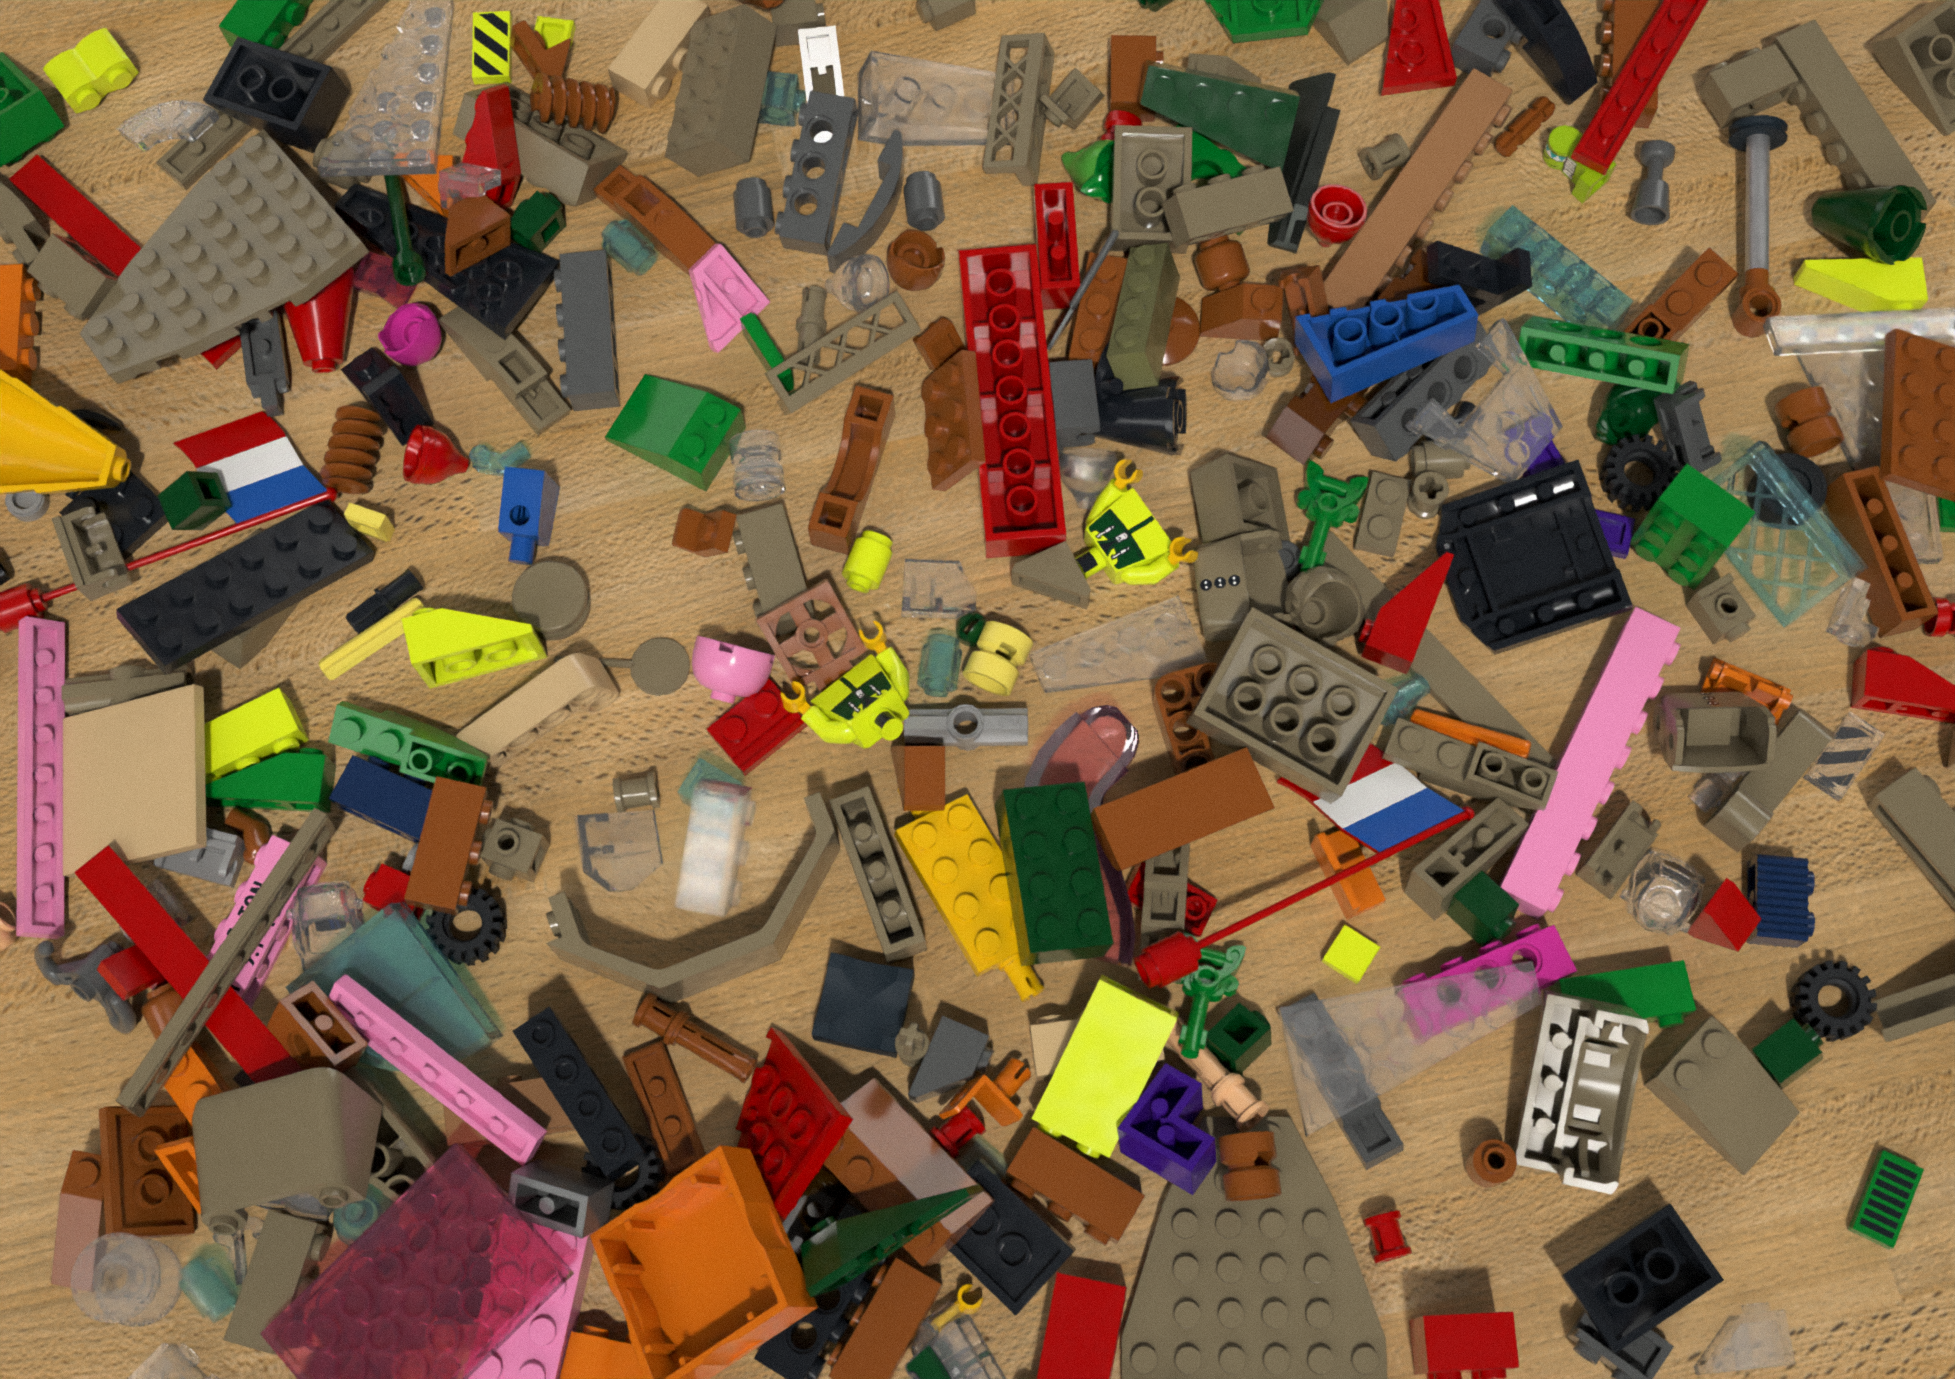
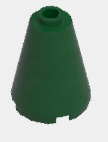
M1907 185L1826 192L1817 199L1812 207L1811 215L1813 224L1818 230L1880 263L1895 265L1894 262L1898 260L1905 261L1909 259L1919 247L1926 229V223H1921V210L1927 211V203L1922 192L1913 186Z

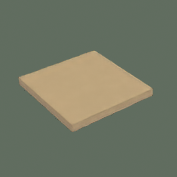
M192 684L63 718V876L76 878L77 875L74 872L108 845L126 865L207 847L204 687Z

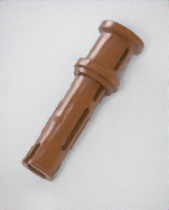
M651 992L646 996L634 1016L632 1025L637 1028L644 1026L663 1037V1043L668 1046L678 1044L740 1080L743 1084L749 1079L757 1065L758 1060L743 1053L691 1022L688 1012L684 1010L677 1012L660 1002L658 996Z

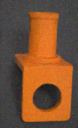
M1011 1058L993 1081L985 1074L967 1081L938 1115L942 1119H946L958 1114L974 1097L1001 1126L1005 1127L1015 1123L1023 1117V1114L1010 1099L1030 1079L1031 1072L1028 1067L1022 1073L1018 1072L1024 1066V1063L1018 1059Z

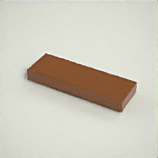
M659 1041L625 1055L622 1059L654 1143L660 1151L659 1156L663 1159L665 1172L670 1177L684 1171L706 1155L665 1046L662 1041Z

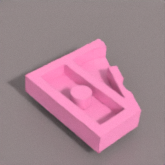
M714 244L688 270L709 347L713 352L719 353L742 330L740 318L751 312L757 316L770 301L721 244Z

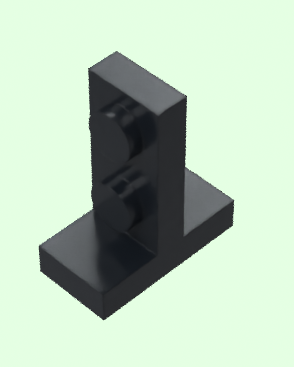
M1438 240L1427 246L1429 283L1441 287L1460 285L1477 311L1478 316L1532 288L1530 251L1516 248L1495 260Z
M373 347L355 357L352 362L341 369L347 380L379 414L402 446L407 444L410 434L417 425L432 426L434 424L401 372L394 365L390 367Z

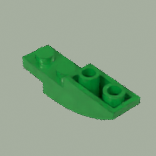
M342 701L336 706L328 740L329 743L399 765V772L435 783L436 776L482 786L489 759L488 756L468 743L431 725L388 709L379 713L346 701Z

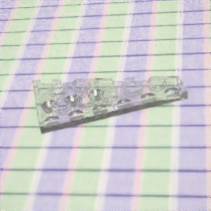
M454 0L410 1L397 24L398 32L391 44L385 45L381 53L383 58L377 69L371 70L349 109L350 118L344 129L337 131L332 140L333 148L328 157H323L317 166L321 177L437 174Z
M1533 961L1280 1007L1278 1011L1305 1136H1310L1333 1121L1349 1114L1356 1108L1388 1092L1441 1060L1540 1006L1543 1000Z

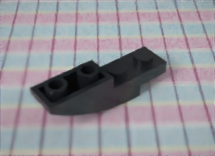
M1496 0L1528 40L1522 48L1568 105H1571L1598 83L1587 48L1560 0Z

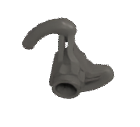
M43 941L35 947L34 959L41 973L49 982L58 986L70 985L72 990L87 1002H90L92 999L99 1001L105 1008L106 1014L109 1017V1023L114 1029L123 1034H129L136 1026V1015L128 1000L123 1001L97 971L102 960L124 950L123 947L116 942L108 941L106 944L95 948L85 959L61 965L55 963L51 957L54 951L52 942Z

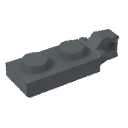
M277 310L272 311L274 318L264 323L258 318L251 319L243 323L242 327L239 328L246 383L254 399L261 398L262 408L267 412V417L284 415L280 394L289 392L288 384H290L281 319Z

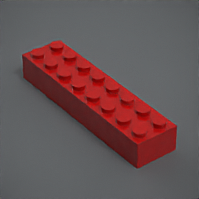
M1036 244L958 250L967 351H973L976 354L986 461L978 467L986 559L1038 554L1066 541V525Z

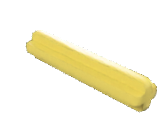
M412 598L319 660L320 669L329 680L336 679L402 635L404 629L401 619L412 616L413 612L425 608L418 598Z

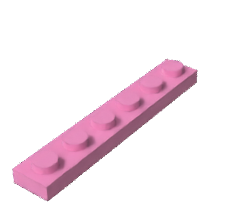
M347 974L334 983L328 998L363 1037L368 1046L521 1166H525L534 1157L547 1130Z

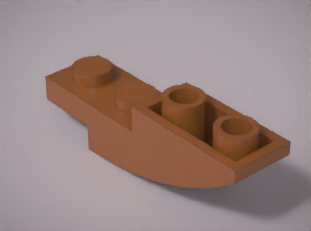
M621 165L593 189L601 202L644 234L653 248L688 275V270L716 244L681 208L641 174L637 177Z
M1709 247L1653 305L1650 303L1623 332L1677 341L1711 307L1710 304L1739 276L1738 272Z

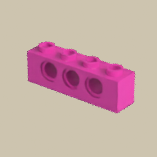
M1539 924L1532 925L1515 934L1518 939L1517 941L1503 946L1501 941L1492 942L1478 950L1480 956L1465 962L1463 956L1441 965L1442 973L1428 979L1425 973H1420L1403 981L1404 989L1400 990L1395 996V1000L1416 1044L1548 988L1559 979L1571 977L1577 969L1555 925L1542 930ZM1521 955L1525 957L1530 963V973L1518 972L1512 964V956ZM1483 971L1487 973L1493 981L1492 989L1484 990L1478 987L1474 981V972ZM1444 987L1449 989L1455 997V1004L1453 1006L1440 1004L1435 996L1436 988Z

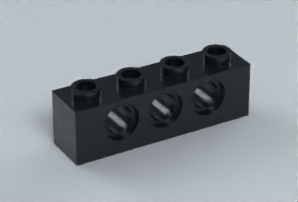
M550 1006L513 1030L514 1035L607 1178L615 1181L650 1157L560 1017Z
M846 1203L837 1220L863 1213ZM889 1256L877 1263V1265L882 1267ZM873 1267L845 1286L838 1288L840 1301L835 1308L823 1310L818 1306L817 1309L762 1344L754 1359L785 1379H817L827 1360L821 1357L830 1341L835 1345L838 1344L850 1321L844 1318L852 1303L859 1306L869 1292L872 1282L867 1278ZM803 1324H811L817 1331V1340L808 1349H799L794 1343L795 1330Z

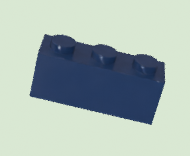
M352 755L329 799L339 809L411 842L419 843L432 790L425 787L427 782L407 774H403L402 777L389 771L391 767L389 764L369 755L365 761Z

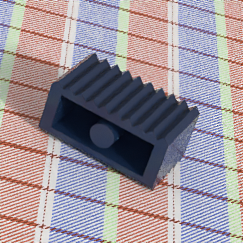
M1756 854L1747 861V900L1761 917V921L1747 939L1748 944L1798 948L1807 942L1809 937H1812L1815 928V916L1813 912L1808 910V896L1813 894L1815 876L1813 871L1808 869L1809 861L1807 858Z

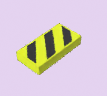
M510 11L473 13L472 79L475 85L512 83V48L509 45L512 29Z

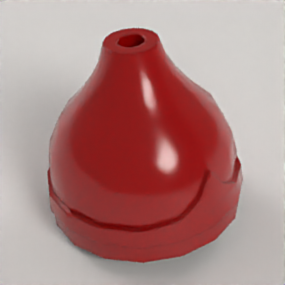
M1328 184L1319 187L1311 196L1308 205L1307 219L1310 230L1318 238V243L1322 247H1331L1333 244L1346 242L1352 239L1363 227L1367 216V206L1361 195L1349 187L1340 184Z
M417 425L410 434L403 459V477L405 481L412 484H437L453 475L465 473L468 468L469 459L457 450L451 439L443 432L427 425Z

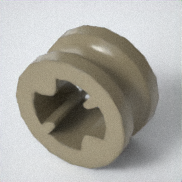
M1272 338L1266 341L1262 346L1259 358L1260 368L1265 374L1278 378L1287 375L1292 370L1295 360L1292 343L1283 338ZM1278 351L1282 353L1281 358L1283 359L1281 364L1272 363L1273 352Z

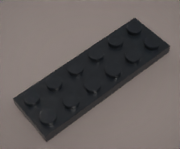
M325 500L304 509L117 608V619L166 675L372 562L374 551L336 509Z

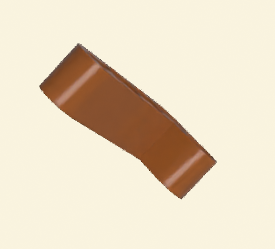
M1209 662L1161 676L1156 683L1152 700L1153 708L1175 776L1186 772L1185 769L1190 765L1201 766L1215 760L1207 734L1187 724L1186 721L1204 690L1200 683L1211 678L1219 663ZM1166 690H1175L1181 694L1183 699L1177 703H1169L1163 699L1161 694ZM1179 727H1186L1194 733L1195 737L1189 741H1182L1175 737L1173 731Z

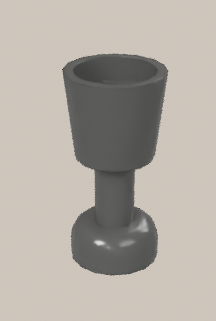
M1651 140L1642 144L1640 148L1641 163L1648 167L1647 179L1642 180L1637 187L1631 210V218L1643 225L1663 224L1670 218L1669 185L1662 178L1663 169L1673 163L1676 150L1675 146L1667 141Z

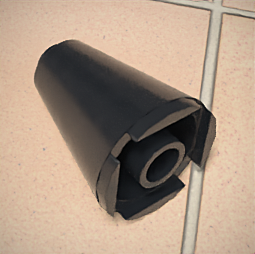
M1171 376L1160 379L1158 386L1123 390L1120 394L1109 395L1102 403L1097 395L1100 431L1090 434H1094L1097 438L1170 456L1181 455L1184 444H1177L1178 434H1186L1187 397L1186 389H1178L1177 386L1184 382L1183 378Z

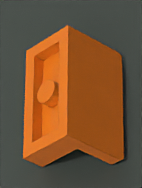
M1340 830L1327 836L1324 831L1318 833L1310 845L1326 878L1366 859L1358 842ZM1370 867L1330 886L1346 920L1380 906L1386 901Z

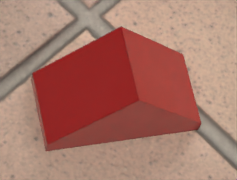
M1726 878L1686 933L1694 938L1739 952L1761 921V917L1735 883Z

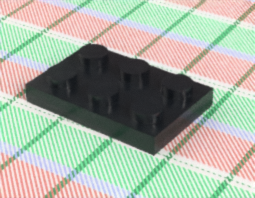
M980 1158L967 1173L995 1201L949 1251L1016 1316L1074 1253L1076 1248L990 1165Z

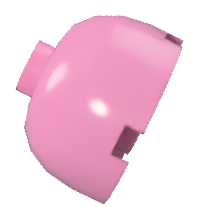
M697 635L692 654V668L699 684L712 690L710 698L734 704L736 696L749 697L759 692L766 684L772 670L775 655Z

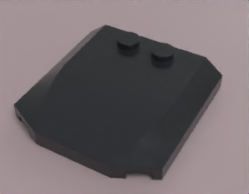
M1578 459L1442 505L1441 523L1436 542L1437 555L1440 558L1446 552L1454 554L1446 580L1461 623L1494 655L1633 609L1622 575L1616 567L1592 503V495Z

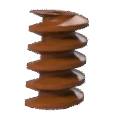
M539 72L531 88L530 107L533 112L535 110L539 111V119L542 123H546L550 113H553L555 125L560 126L564 117L568 116L570 128H575L579 119H582L583 129L590 131L594 121H596L597 131L604 134L613 116L615 90L613 86L607 89L603 84L592 86L588 81H582L578 84L577 80L573 78H568L564 81L562 77L557 75L549 79L547 74Z
M341 406L336 410L335 418L337 421L332 425L331 432L333 436L328 440L327 446L329 451L324 455L323 460L326 465L322 466L320 476L323 479L322 483L326 487H333L341 493L367 494L369 488L360 483L359 480H371L372 472L363 468V465L372 466L376 463V458L366 452L378 451L380 448V444L370 439V437H381L384 430L374 424V422L380 421L381 417L379 414L365 408Z

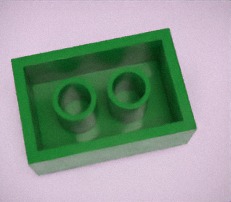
M1687 463L1654 504L1632 537L1630 545L1635 548L1636 553L1641 558L1649 562H1655L1665 569L1673 581L1695 590L1756 512Z

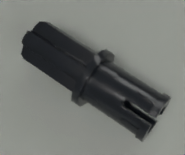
M406 569L403 574L380 591L375 588L373 596L346 615L347 622L355 632L360 634L387 614L395 611L394 609L417 592L422 591L423 587L412 572Z

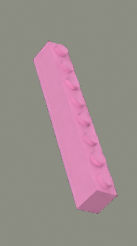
M1636 606L1625 620L1554 770L1558 771V775L1544 811H1533L1528 822L1529 827L1522 834L1498 884L1519 903L1518 911L1536 920H1539L1547 910L1553 913L1564 893V890L1558 888L1564 874L1571 876L1581 857V854L1575 850L1581 838L1586 841L1589 839L1598 821V818L1592 816L1598 803L1602 805L1606 803L1614 788L1615 783L1610 781L1609 778L1614 768L1621 770L1632 749L1626 745L1631 732L1636 735L1640 732L1648 716V713L1642 710L1647 698L1654 700L1664 682V678L1658 675L1664 664L1668 666L1672 664L1681 644L1675 642L1681 629L1680 627Z

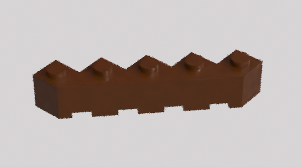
M1433 242L1421 247L1410 259V265L1406 272L1400 278L1396 276L1377 300L1386 299V302L1407 299L1408 294L1444 288L1429 283L1427 246ZM1313 374L1304 392L1299 397L1295 395L1286 405L1266 438L1302 465L1307 464L1315 457L1322 459L1334 443L1330 436L1337 425L1349 417L1353 418L1367 404L1368 400L1364 398V395L1370 387L1330 403Z

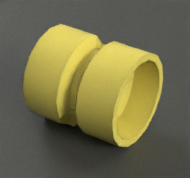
M988 621L976 643L980 651L972 652L962 674L970 683L978 688L996 695L1009 696L1020 674L1016 666L1024 665L1033 642L1026 634L1014 627L1001 622Z

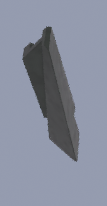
M1327 72L1296 80L1288 87V89L1295 90L1300 95L1282 171L1294 211L1280 221L1269 225L1267 244L1295 254L1297 253L1307 222L1310 198L1317 190L1341 111L1328 107L1336 77L1334 73Z

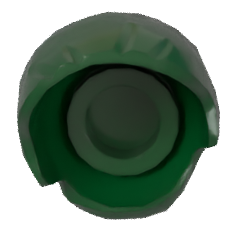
M1615 384L1604 395L1599 407V418L1595 424L1598 431L1596 439L1609 445H1616L1624 437L1629 440L1635 434H1639L1640 438L1649 435L1651 428L1659 422L1653 399L1663 393Z

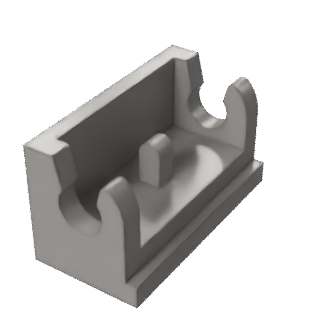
M206 827L207 847L157 858L154 860L153 865L161 869L234 888L244 862L243 851L246 848L244 841L237 835Z

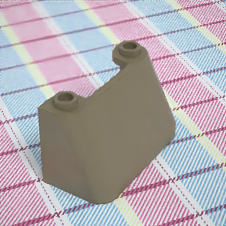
M324 1067L304 1070L198 1100L192 1116L202 1222L209 1227L212 1233L228 1236L244 1229L247 1225L248 1213L243 1208L306 1192L318 1199L321 1205L328 1208H341L348 1203L366 1199L382 1105L343 1073Z

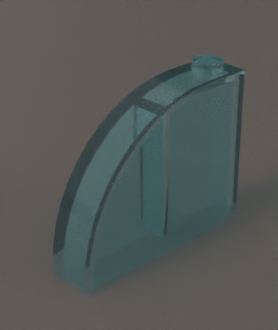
M405 902L388 904L285 987L291 994L314 980L326 996L329 997L334 983L347 974L422 1034L433 1040L435 1044L458 1062L484 1051L504 1036ZM370 1046L366 1047L359 1060L376 1068L400 1071Z

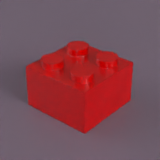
M1513 1312L1427 1315L1409 1321L1414 1375L1426 1374L1427 1379H1462L1461 1373L1471 1372V1379L1507 1378L1506 1370L1519 1368Z

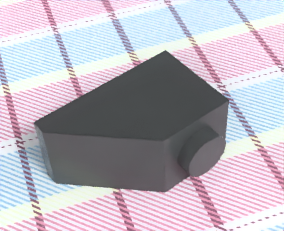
M942 1016L929 1049L909 1090V1100L918 1104L963 1086L967 1081L975 1078L977 1071L985 1074L994 1053L993 1049L988 1048L990 1036Z

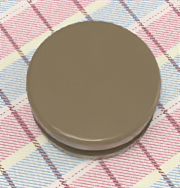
M544 561L529 567L519 576L512 592V605L521 623L531 624L540 639L551 641L570 637L582 628L590 613L591 598L582 577L575 569L562 562Z

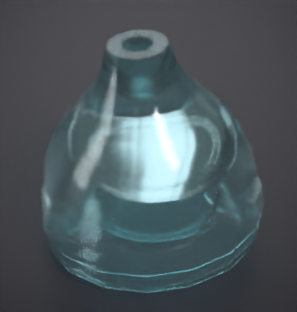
M368 1184L366 1199L348 1203L341 1208H334L333 1224L337 1236L345 1245L359 1251L377 1249L387 1244L396 1234L400 1224V1207L382 1194L381 1190L372 1184Z

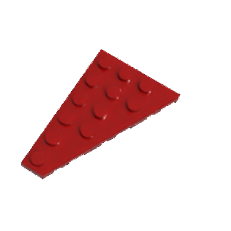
M771 1027L766 1035V1038L772 1041L764 1066L755 1068L751 1080V1089L745 1098L735 1130L742 1132L737 1147L751 1150L783 1224L812 1179L820 1171L831 1151L844 1136L853 1118L783 1032Z

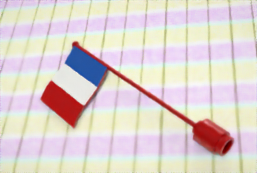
M263 411L174 442L173 445L190 459L198 472L218 473L232 506L226 513L236 524L127 563L128 572L328 499L334 502L337 499L338 493L333 487L325 488L301 462L283 430L270 416L267 417V414ZM27 582L0 592V631L8 633L19 629V621L25 616L44 619V611L48 610L47 601L78 589L72 583L43 593L39 587L33 588Z
M1369 744L1342 797L1332 804L1281 777L1277 779L1278 784L1289 788L1305 798L1340 831L1376 854L1197 942L1192 936L1185 937L1180 931L1143 948L1141 955L1134 958L1137 972L1149 989L1155 986L1162 988L1198 970V960L1202 958L1200 949L1464 820L1469 822L1475 817L1474 810L1468 806H1464L1461 809L1427 788L1403 766L1382 759L1384 751L1372 744Z

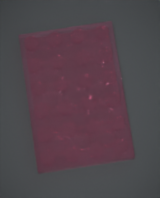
M454 1143L260 1334L297 1379H468L574 1272L461 1144Z

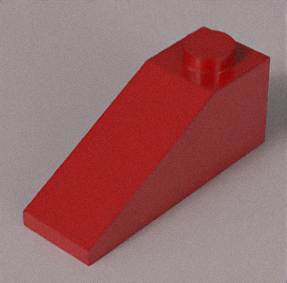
M1446 552L1380 608L1375 621L1367 618L1358 640L1366 644L1361 655L1362 658L1407 675L1454 554Z
M1874 647L1867 649L1854 661L1851 708L1955 724V685L1907 655L1894 654L1895 651L1890 648Z

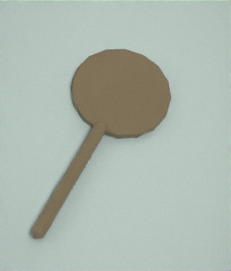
M667 638L650 639L641 644L633 653L631 660L597 658L604 667L630 668L631 677L636 686L645 693L655 696L669 695L680 689L686 682L690 672L689 656L685 649L676 641ZM556 656L554 662L556 663L565 656Z

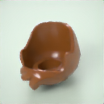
M907 229L895 241L889 244L886 256L887 269L894 283L905 290L920 291L929 289L941 277L945 265L943 247L937 248L935 240L927 233Z

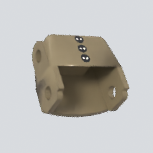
M1269 529L1244 533L1221 541L1202 544L1194 548L1193 551L1198 552V558L1193 563L1204 639L1212 642L1233 640L1252 607L1294 630L1292 616L1284 614L1288 581L1283 562L1278 553L1283 548L1280 532Z
M1741 692L1669 693L1662 697L1661 704L1655 705L1653 713L1654 734L1661 745L1663 758L1672 771L1730 773L1771 768V763L1774 762L1777 737L1775 716L1766 706Z

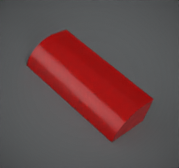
M1057 1273L1037 1379H1111L1127 1287Z

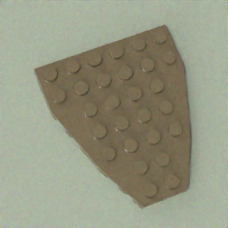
M263 129L255 136L248 138L241 147L227 158L217 162L198 181L129 262L117 279L118 282L107 293L80 332V335L108 375L119 384L135 378L140 373H149L162 368L161 361L167 357L178 354L185 360L239 335V328L242 327L243 323L251 319L258 318L264 323L274 318L272 309L288 301H291L295 307L307 302L368 254L369 250Z
M1204 1117L1199 1129L1215 1138L1216 1163L1194 1195L1172 1183L1161 1206L1121 1336V1379H1388L1386 1338L1340 1212L1291 1118L1264 1117L1252 1129L1246 1131L1274 1132L1277 1157L1271 1162V1165L1279 1170L1282 1195L1249 1201H1225L1222 1176L1228 1171V1167L1220 1162L1218 1138L1241 1132L1236 1128L1237 1122L1233 1117Z

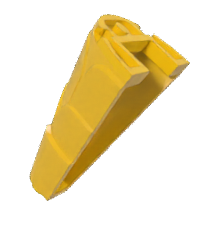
M0 369V495L26 492L47 495L115 488L120 482L126 481L130 473L131 461L127 459L124 449L63 406L57 407L22 380L16 377L13 378Z

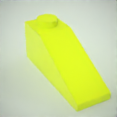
M1910 257L1905 261L1898 260L1894 262L1895 265L1883 264L1872 258L1804 260L1793 277L1794 285L1875 318H1891L1894 321L1908 320L1915 317L1928 301L1922 257Z

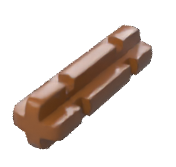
M1546 96L1539 97L1532 104V108H1528L1508 127L1509 130L1504 131L1496 139L1494 144L1495 150L1503 157H1510L1518 149V145H1522L1541 127L1542 122H1546L1553 115L1556 108L1554 102L1550 101Z

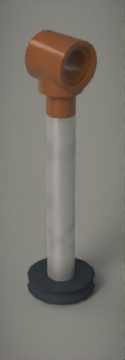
M1769 115L1744 117L1729 126V134L1731 136L1728 143L1731 147L1746 152L1745 286L1739 289L1738 305L1733 311L1732 323L1738 333L1750 338L1765 334L1780 314L1782 307L1781 299L1775 292V288L1769 285L1770 150L1782 146L1787 141L1788 135L1785 132L1788 125L1784 120ZM1750 308H1756L1761 311L1763 317L1753 314Z

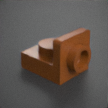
M688 508L680 509L672 545L705 558L728 553L737 515L725 510L702 514Z

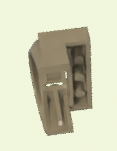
M1549 990L1544 991L1513 1147L1517 1165L1558 1173L1562 1184L1611 1195L1617 1189L1637 1077L1646 1037L1649 1034L1647 1020L1639 1016L1632 1007ZM1590 1038L1616 1044V1046L1589 1041L1587 1039ZM1568 1126L1596 1131L1601 1134L1592 1136L1570 1131Z

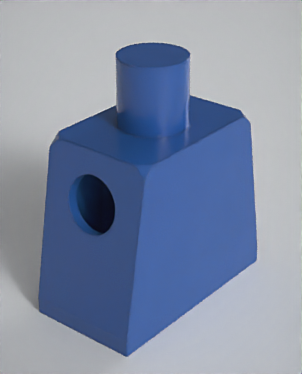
M505 466L498 530L501 535L511 542L508 559L511 563L532 565L535 545L549 546L560 487L545 471Z

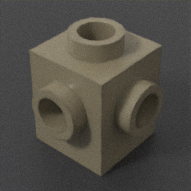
M511 818L508 823L496 819L493 828H488L482 836L483 847L480 857L490 867L488 872L496 877L512 881L513 876L534 883L550 845L542 834L533 832L535 828L533 825L523 820Z

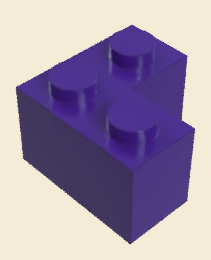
M1165 1063L1117 1128L1120 1152L1191 1195H1194L1216 1163L1215 1138L1192 1125L1203 1109L1202 1083Z

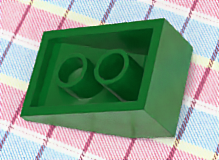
M3 52L0 53V167L18 161L23 157L25 151L38 143L51 140L57 131L64 127V124L41 90Z
M644 374L607 432L605 439L707 492L746 429L740 408L706 391Z

